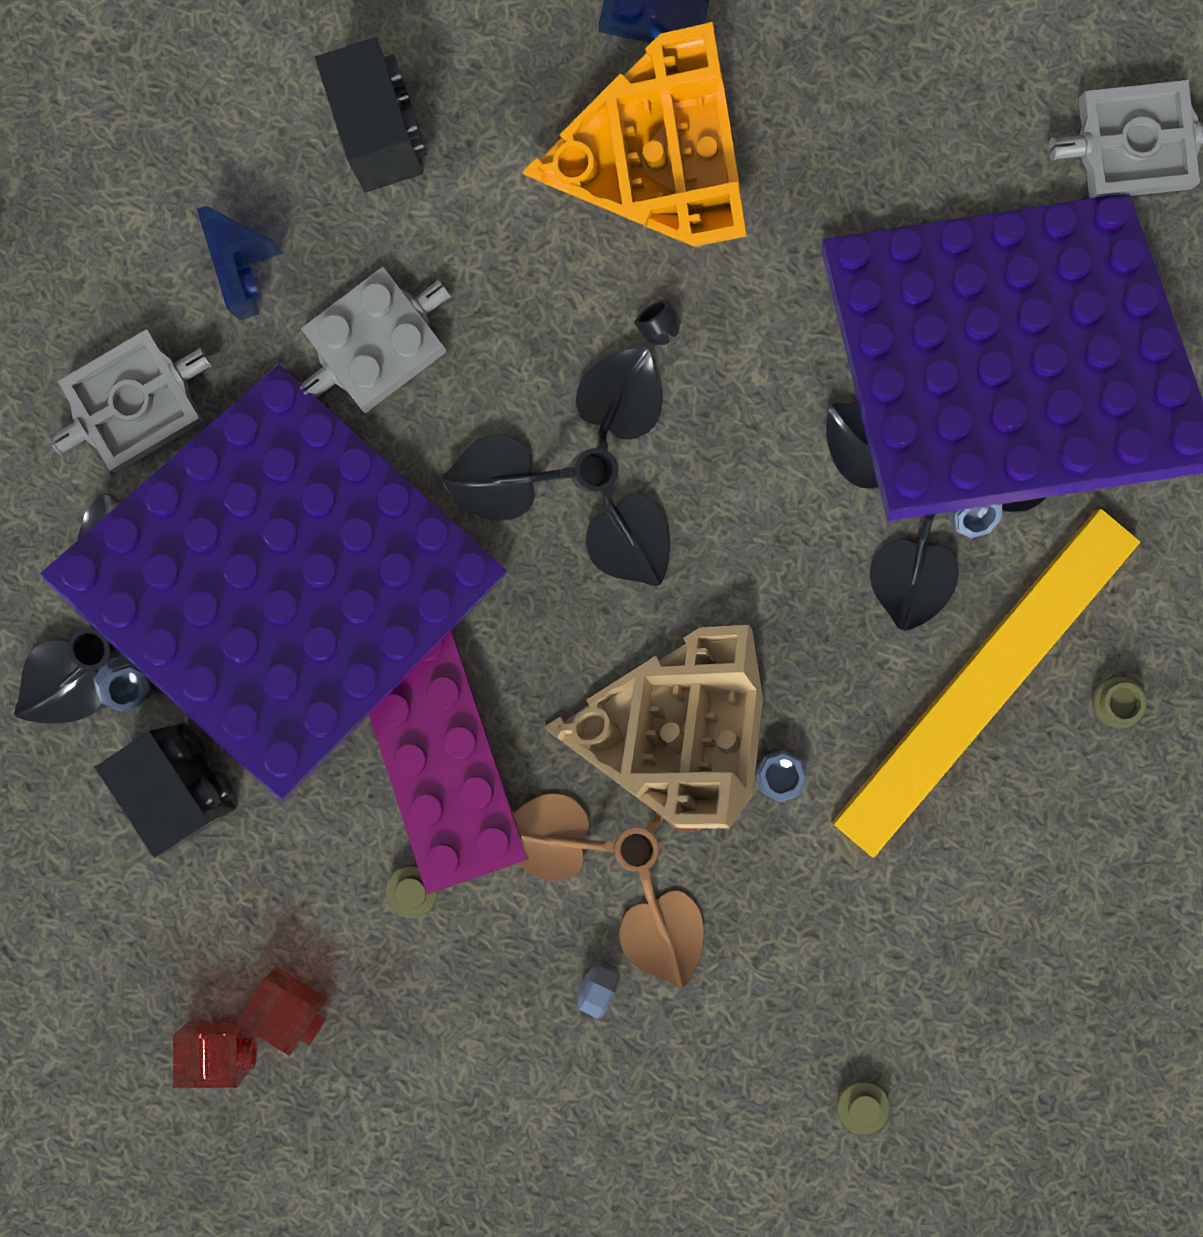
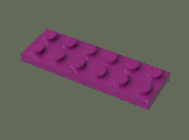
M452 630L369 714L427 895L529 859Z

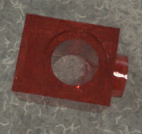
M275 966L263 979L238 1018L237 1023L290 1056L300 1042L310 1046L327 1018L320 1015L319 1012L326 1003L327 998Z
M187 1021L173 1035V1088H237L247 1076L249 1070L255 1068L257 1060V1040L255 1037H249V1021Z

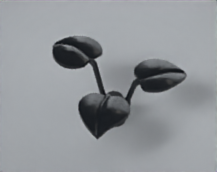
M646 347L627 349L608 356L592 367L581 380L576 393L577 413L585 422L600 425L597 433L596 448H590L577 454L572 460L570 468L529 473L531 467L530 454L520 442L505 435H490L470 445L456 463L444 474L442 479L443 485L457 503L478 516L497 521L512 520L530 510L534 501L531 482L571 478L574 485L582 491H599L602 496L603 506L608 513L596 516L587 527L585 547L592 563L603 573L614 578L654 586L660 585L663 582L670 556V539L665 517L658 505L642 494H629L622 498L615 507L612 501L613 491L610 486L613 485L617 478L618 464L615 457L607 451L609 447L607 443L608 431L619 439H636L648 433L656 425L660 417L662 393L654 370L651 351Z
M832 404L827 415L826 438L834 465L844 479L851 484L869 490L878 489L879 486L859 404ZM1046 497L1002 504V511L1007 513L1026 512L1038 506ZM935 514L923 517L917 544L906 539L889 542L877 552L870 568L871 587L875 597L889 614L896 627L903 631L916 628L937 615L952 597L958 583L959 570L954 553L944 546H927Z
M110 494L99 495L90 505L83 518L78 539L120 504L121 501ZM91 625L75 631L69 640L52 639L39 644L31 651L25 661L14 716L37 723L60 724L78 721L94 714L103 705L97 695L94 677L98 673L97 669L116 662L121 658H127Z

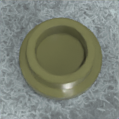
M1117 676L1108 678L1098 685L1093 694L1092 705L1095 715L1105 725L1114 728H1128L1136 724L1143 717L1147 700L1144 690L1136 681L1127 677Z
M408 865L401 867L391 875L386 885L385 895L388 905L396 914L406 918H417L426 914L433 907L438 891L427 895L418 866Z
M857 1080L846 1085L840 1092L837 1099V1112L843 1125L850 1131L857 1134H871L878 1131L886 1123L890 1112V1105L881 1087L871 1081Z

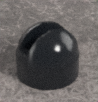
M666 299L655 302L644 309L634 322L641 335L649 343L656 346L668 344V333L670 336L676 337L680 330L678 314L670 301Z

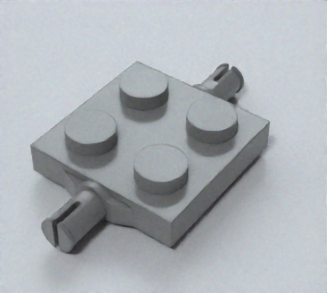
M1189 80L1085 91L1078 98L1081 118L1080 134L1068 137H1052L1049 141V151L1053 150L1049 154L1052 161L1073 157L1082 158L1087 173L1089 199L1121 194L1135 196L1191 190L1200 183L1197 156L1200 146L1203 144V122L1198 121V117L1191 105Z
M381 267L303 326L301 330L317 350L320 363L323 366L300 383L302 385L300 386L301 390L307 389L303 393L305 395L311 393L317 398L337 384L340 388L349 392L361 410L367 413L445 354L447 351L431 330L427 317L428 313L448 298H451L438 279L435 280L436 282L413 298L411 294L400 289L385 268Z
M146 329L57 381L70 402L74 422L49 435L48 440L54 444L52 447L60 455L86 440L98 450L109 471L118 473L205 422L190 396L187 380L207 368L213 367V364L202 347L174 362L165 354L154 333Z

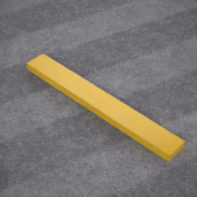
M1102 509L1095 510L831 823L874 858L1135 550L1140 541Z

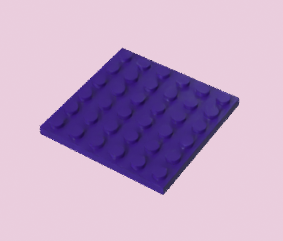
M1130 194L1096 197L823 239L822 257L887 521L1203 473V398Z
M278 364L39 575L52 590L283 803L505 577L507 570L311 393L305 395L303 392L307 389L301 390L300 386L302 385Z

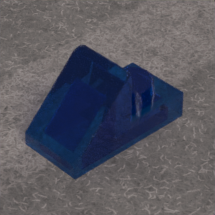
M604 0L599 21V32L651 43L659 34L705 24L710 0Z
M208 206L198 208L197 212L227 310L239 320L259 315L255 299L262 297L260 284L254 269L251 266L245 268V265L281 255L283 252L274 241Z

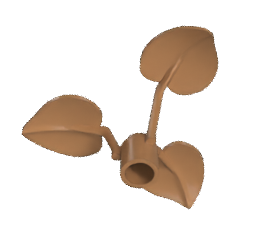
M541 795L528 801L514 812L529 857L528 860L517 864L537 878L556 882L576 876L583 866L582 849L614 852L617 863L623 869L639 873L648 904L634 905L625 913L619 929V940L622 950L630 962L641 971L660 978L675 987H685L692 978L700 961L704 941V924L698 906L684 892L670 891L656 899L649 868L653 866L658 858L659 846L653 835L664 818L656 812L645 829H628L620 834L615 842L584 839L589 828L587 814L574 799L566 795ZM667 821V823H668L673 829H675V830H677V831H680V832H694V831H698V830L704 829V828H677V827H675L673 824H671L669 821Z

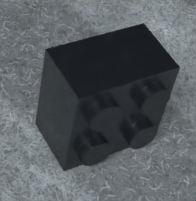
M377 37L314 56L346 159L364 192L366 193L423 175L418 158L426 156L427 151L416 123L409 94L395 55L384 56Z
M181 724L147 731L94 766L153 858L186 843L236 810L230 800L234 797L231 785L220 772L212 773L202 757L206 754L202 741L190 728L184 730Z

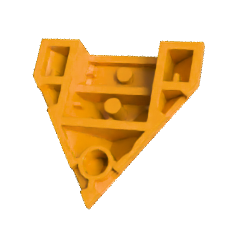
M713 22L659 34L645 48L646 54L624 76L620 73L560 134L561 139L540 160L536 158L522 172L527 177L693 247L747 237L738 168Z

